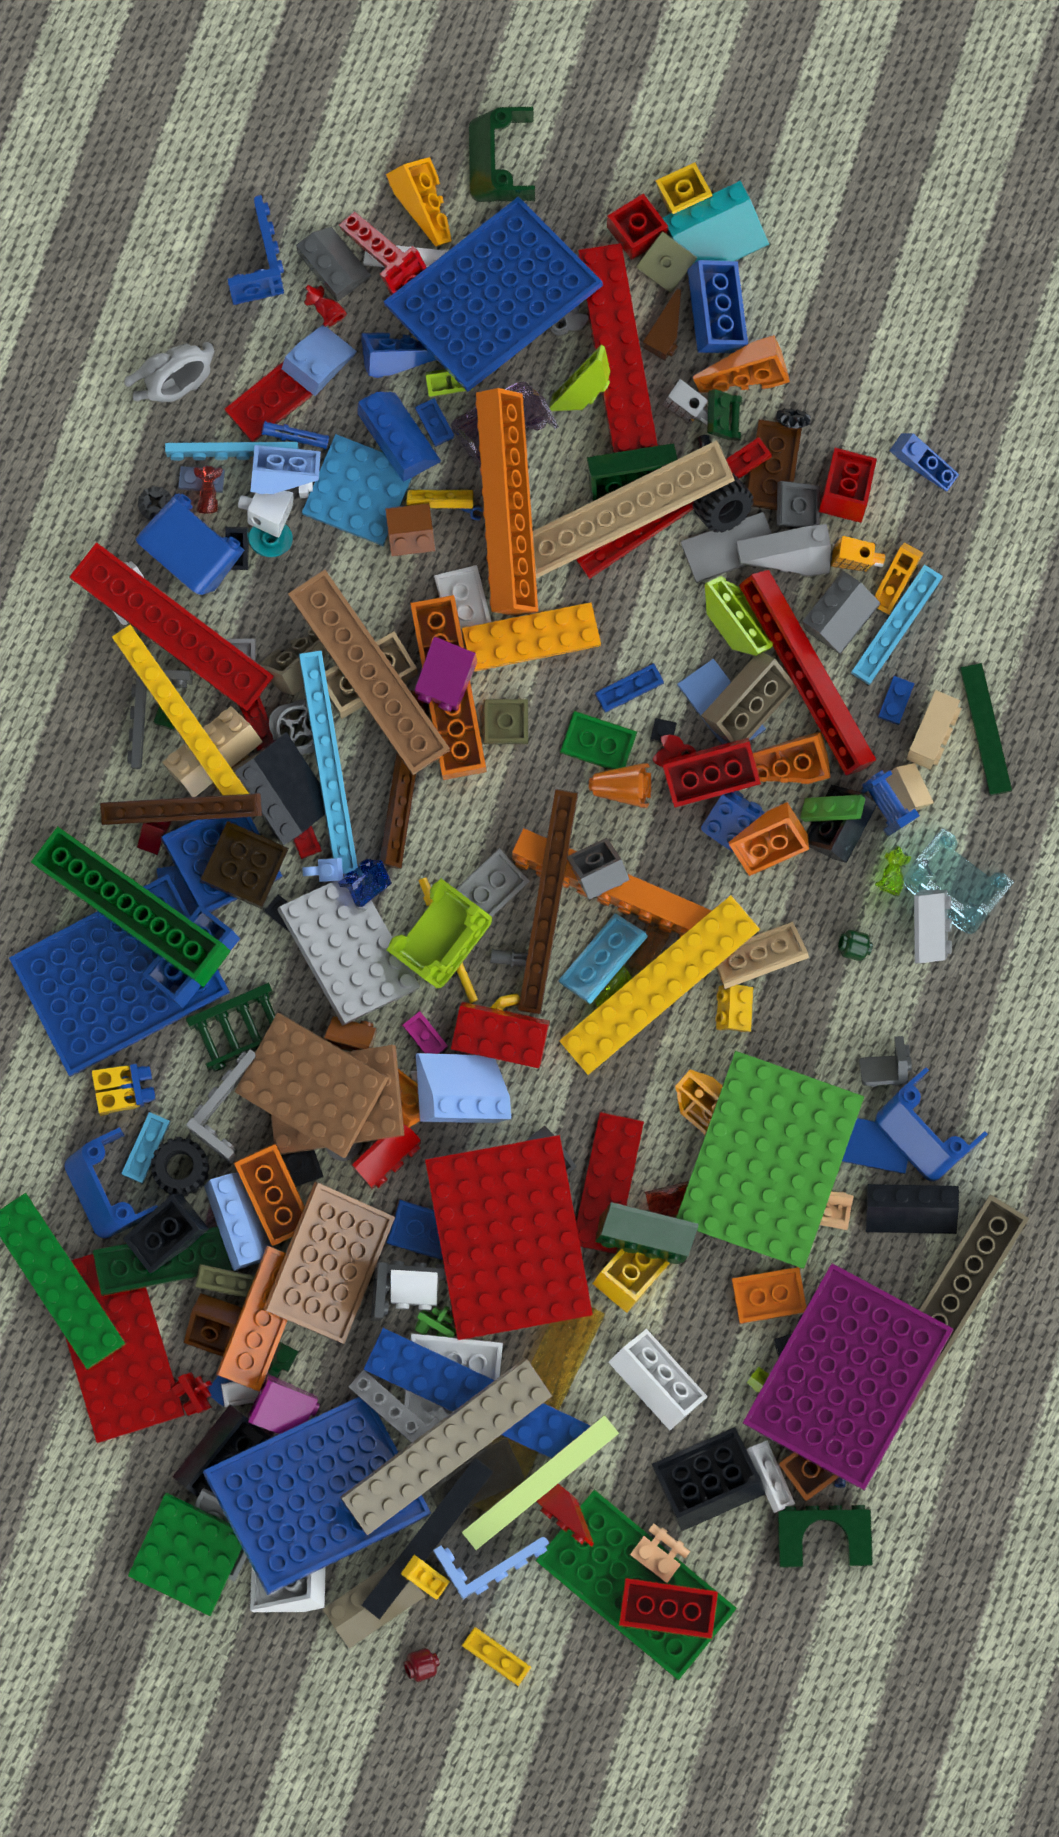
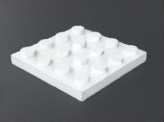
M411 1334L412 1342L493 1380L500 1377L503 1342L473 1339L458 1340L451 1337ZM406 1390L404 1405L427 1426L435 1417L441 1421L452 1413V1411Z

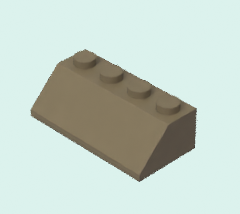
M762 652L751 659L701 717L727 743L748 737L750 739L796 686L776 659Z
M397 1559L322 1609L349 1649L426 1596L422 1589L409 1581L380 1620L361 1606Z

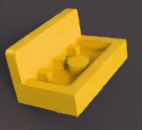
M723 985L719 986L717 992V1014L715 1017L716 1030L751 1032L753 987L734 985L725 989Z

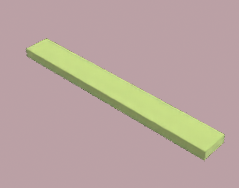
M604 1415L463 1530L462 1534L477 1550L611 1441L619 1432Z

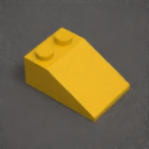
M621 1249L599 1273L592 1284L628 1313L670 1263L666 1259H652L642 1253H627Z

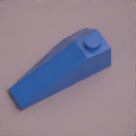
M361 333L364 367L368 375L374 378L391 376L437 360L419 341L410 338V335H403L402 339H391L390 333Z

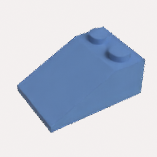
M322 325L300 341L285 356L282 370L316 396L357 351L329 328Z

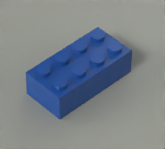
M696 261L687 271L698 353H734L748 345L738 261Z

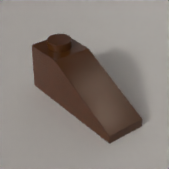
M678 288L643 341V348L664 361H666L668 356L673 357L678 349L676 344L681 290Z

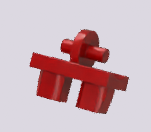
M192 1372L178 1377L179 1381L172 1386V1389L178 1397L187 1393L190 1401L185 1403L183 1408L188 1416L205 1412L212 1408L207 1400L211 1396L207 1389L213 1385L211 1380L204 1383L201 1376L195 1378Z

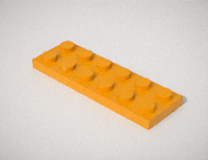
M591 602L465 627L461 630L465 648L476 653L477 665L474 672L601 646Z

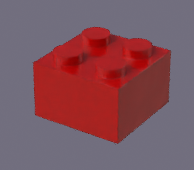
M644 193L607 215L608 230L618 243H622L623 250L631 260L647 251L662 231L668 235V225Z

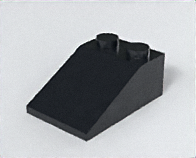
M171 1194L123 1237V1240L151 1274L192 1245L209 1228L182 1194Z

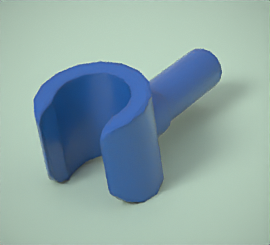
M475 505L473 508H457L470 513L473 520L478 521L481 519L480 516L473 514L474 510L483 512V508L479 505Z

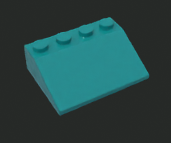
M741 181L713 193V196L663 217V220L668 225V235L697 256L695 262L698 260L736 261L769 245L752 201Z

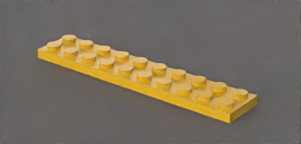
M730 895L560 1039L559 1042L589 1075L755 935L760 928L735 898Z

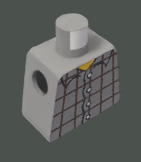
M679 379L662 406L691 424L697 418L707 425L708 410L704 405L708 400Z

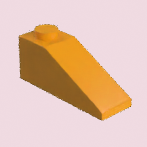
M905 542L903 543L875 594V598L881 603L877 609L890 615L923 556V552Z

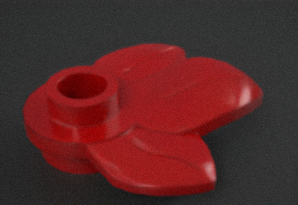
M676 735L661 736L664 748L659 750L652 760L658 766L663 767L662 761L681 756L684 751L693 753L696 750L693 746L684 744L681 738Z

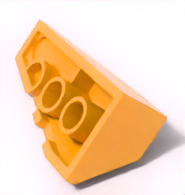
M428 157L403 164L387 173L386 176L394 195L432 243L437 247L451 242L447 216L440 212V205L444 201L443 196H437L435 185H439L440 182L431 158Z

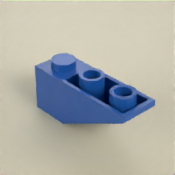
M901 433L889 450L902 463L946 492L959 476L951 466L914 433Z

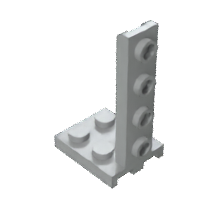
M251 1049L247 1053L244 1051L236 1060L238 1065L233 1071L229 1069L222 1077L224 1082L219 1088L215 1086L207 1096L209 1100L204 1106L200 1104L193 1113L195 1117L191 1118L186 1124L192 1134L230 1164L237 1158L234 1153V1146L224 1138L220 1141L217 1138L218 1135L207 1124L204 1127L203 1125L240 1082L246 1069L255 1059L256 1055Z
M365 1370L348 1386L411 1443L440 1422L435 1417L427 1426Z

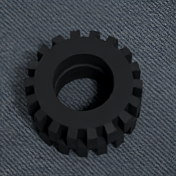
M733 473L735 481L693 501L694 503L692 504L695 514L709 530L715 533L719 531L723 533L726 530L730 531L735 526L740 525V522L746 519L747 514L752 509V494Z
M177 1137L174 1140L170 1138L165 1144L162 1142L159 1145L160 1148L153 1153L154 1158L151 1159V1172L156 1183L168 1194H182L185 1197L189 1196L188 1194L198 1192L197 1189L205 1185L204 1181L208 1179V1171H210L209 1160L204 1150L198 1143L193 1142L189 1138L182 1139V1137ZM185 1154L192 1159L194 1164L193 1170L184 1179H173L168 1174L167 1164L173 1156Z

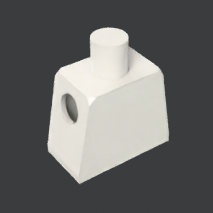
M281 491L275 494L255 493L253 498L241 495L238 508L248 510L247 522L250 525L279 538L293 506V492Z

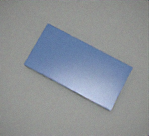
M712 659L679 682L677 686L701 717L731 681L716 661ZM763 724L753 734L749 741L753 740L755 737H757L766 730ZM709 727L721 745L727 743Z

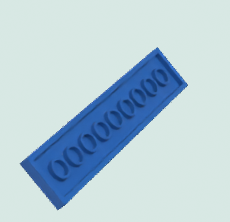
M385 1328L382 1329L363 1369L452 1412L495 1381ZM542 1403L501 1435L553 1458L591 1427V1425Z

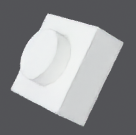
M313 482L299 486L300 499L309 497V492L313 491Z

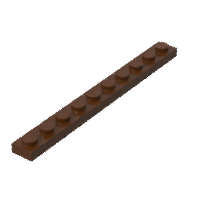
M555 789L519 1011L535 1014L542 1013L578 792Z

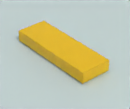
M407 490V505L429 503L430 508H473V490Z
M415 1555L401 1573V1575L436 1600L450 1582Z
M476 1627L473 1628L462 1644L465 1649L517 1686H519L531 1669V1666Z

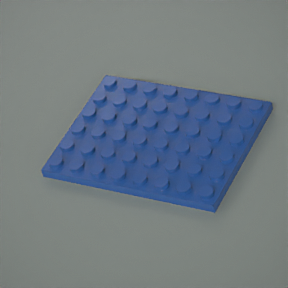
M518 196L387 298L384 304L461 386L469 392L601 288L603 283Z
M169 874L144 886L145 889L189 919L191 917ZM98 911L9 957L70 1077L229 994L230 991L219 970L217 969L205 987L201 986L188 1003L181 1008L142 975L158 954Z
M360 1397L222 1461L203 1472L267 1595L431 1515V1511L423 1496L420 1495L369 1535H366L341 1500L340 1496L398 1454V1450L378 1413Z

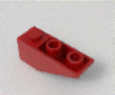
M557 1484L536 1501L542 1507L540 1512L549 1519L555 1517L558 1520L556 1524L565 1532L568 1529L574 1532L571 1536L580 1544L586 1542L591 1547L594 1545L578 1500L565 1488Z

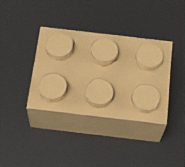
M935 690L906 760L930 770L933 764L938 765L945 749L941 745L946 746L953 730L949 726L950 724L955 726L962 708L958 707L960 700Z

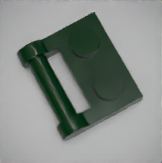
M716 389L708 391L707 433L726 440H741L739 418L742 396L731 395ZM731 405V425L729 430V406Z

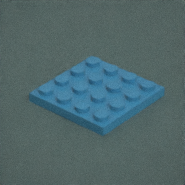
M335 434L319 471V480L315 481L313 485V491L309 494L302 515L384 546L389 535L385 508L401 506L412 478L403 482L383 452Z

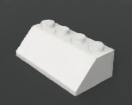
M647 1329L624 1346L609 1361V1364L669 1430L673 1429L708 1397Z

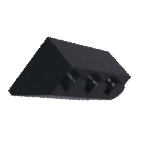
M831 784L825 797L862 795L865 798L861 819L811 822L806 831L809 847L831 859L847 863L877 804L862 792Z

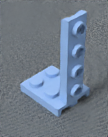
M545 1537L539 1538L467 1585L465 1584L467 1577L460 1567L456 1569L452 1562L455 1561V1558L448 1547L443 1549L442 1546H439L433 1552L462 1599H465L474 1592L479 1595L489 1588L487 1584L494 1579L498 1583L508 1576L507 1571L511 1568L520 1569L528 1563L526 1559L533 1554L537 1558L545 1553L549 1542Z

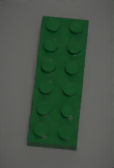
M218 1226L209 1228L192 1245L151 1274L127 1244L92 1251L101 1296L197 1278L200 1264L233 1271Z

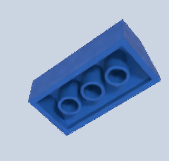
M376 392L358 401V416L403 482L441 462L395 392Z
M201 905L189 918L193 923L222 942L230 951L240 940L231 928ZM159 955L142 974L181 1008L188 1003L201 987V985Z

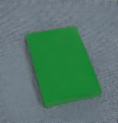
M574 711L560 753L609 770L623 768L627 765L637 731Z

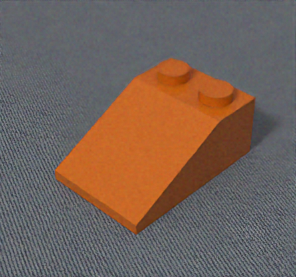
M788 802L768 810L729 841V846L749 876L809 850L808 834Z

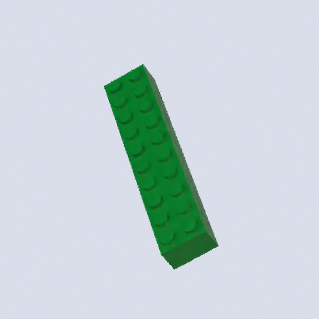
M58 826L31 861L44 874L202 987H205L231 952L222 942Z

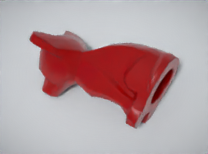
M310 285L306 286L307 293L304 304L306 306H315L316 311L323 317L324 327L335 325L347 315L344 308L338 302L323 297L325 292L322 285L317 288Z

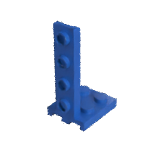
M262 195L254 198V204L270 269H259L250 274H237L232 278H228L233 305L284 294L280 274L284 273L282 261L276 258V254H279L277 240L272 241L271 235L275 234L272 221L268 222L267 220L270 210L268 202L263 203Z

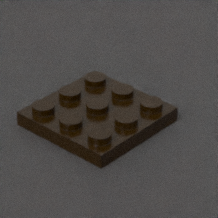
M227 821L200 882L262 909L289 848Z

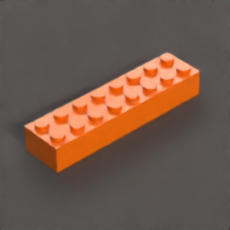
M454 595L410 603L422 668L434 637L464 648ZM469 681L457 711L453 709L451 712L445 711L438 707V703L433 701L429 704L432 724L450 748L449 752L439 758L443 780L487 772L473 693Z

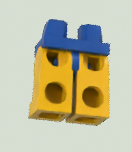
M133 1064L130 1066L92 1070L100 1116L144 1107V1103L156 1100L154 1087L141 1089L140 1081L152 1080L150 1066L137 1067V1064Z

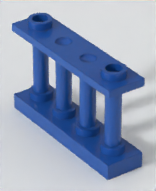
M881 770L863 783V789L859 792L863 794L866 792L870 793L887 820L886 824L888 826L883 830L889 837L920 815L916 809L909 812L907 808L903 807L886 781L892 775V772L884 773Z

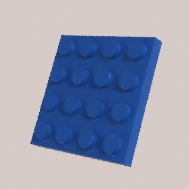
M251 817L195 820L161 836L165 848L197 907L201 905L207 911L213 912L238 900L233 896L201 883L200 880L227 821L260 835ZM280 870L276 876L275 881L282 878Z

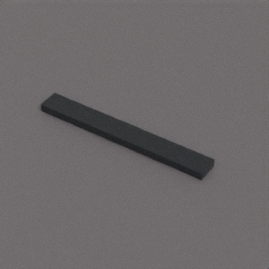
M477 1458L473 1460L361 1605L377 1619H381L410 1581L401 1573L411 1558L415 1555L425 1562L493 1474L491 1469Z

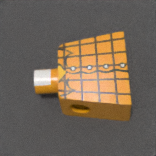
M842 536L833 547L831 567L866 572L872 565L883 567L885 554L876 553L874 543Z

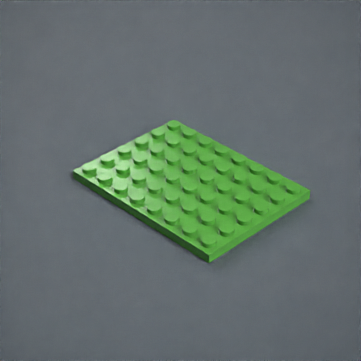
M735 1051L676 1218L699 1224L698 1232L804 1269L865 1096Z

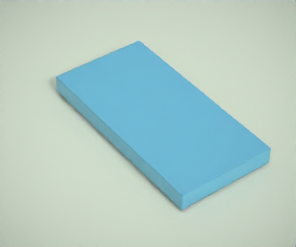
M615 913L558 980L559 983L591 1004L648 935Z

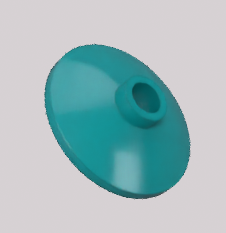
M286 524L279 538L254 526L249 532L251 548L257 554L265 557H277L286 553L293 542L292 532Z

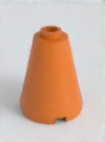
M641 763L594 773L593 778L589 779V791H592L593 795L640 808H647L649 803H645L646 797L651 798L652 781L651 773H647L646 768H650L648 763Z

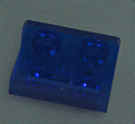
M365 859L360 862L359 867L346 873L344 878L338 882L340 887L348 888L356 907H363L392 884L382 860Z

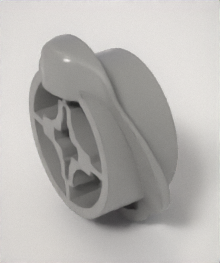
M298 700L290 704L281 705L272 712L269 719V728L274 740L281 736V723L291 730L290 738L294 744L298 738L303 736L313 739L312 731L306 726L309 717L306 700ZM293 711H304L297 720L285 718L287 714ZM302 722V728L304 729V732L299 731L298 734L295 735V729L293 726H298L299 723ZM313 740L307 745L296 746L301 755L315 752Z

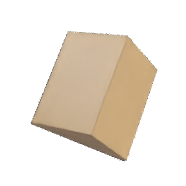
M915 763L899 766L891 770L892 775L886 781L905 809L907 808L909 812L913 809L917 811L934 803Z

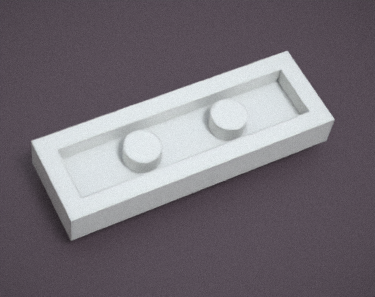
M768 1441L746 1449L762 1480L765 1494L773 1512L776 1513L785 1509V1506L794 1505L793 1497Z

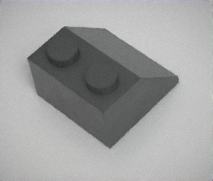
M608 838L602 839L568 856L567 860L588 899L598 897L602 893L614 887H619L624 882L630 880L622 859Z

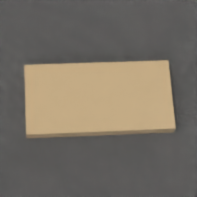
M791 922L751 937L715 969L726 989L809 958V955L794 923Z

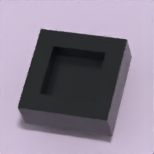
M655 718L650 740L662 743L661 736L674 735L677 723Z

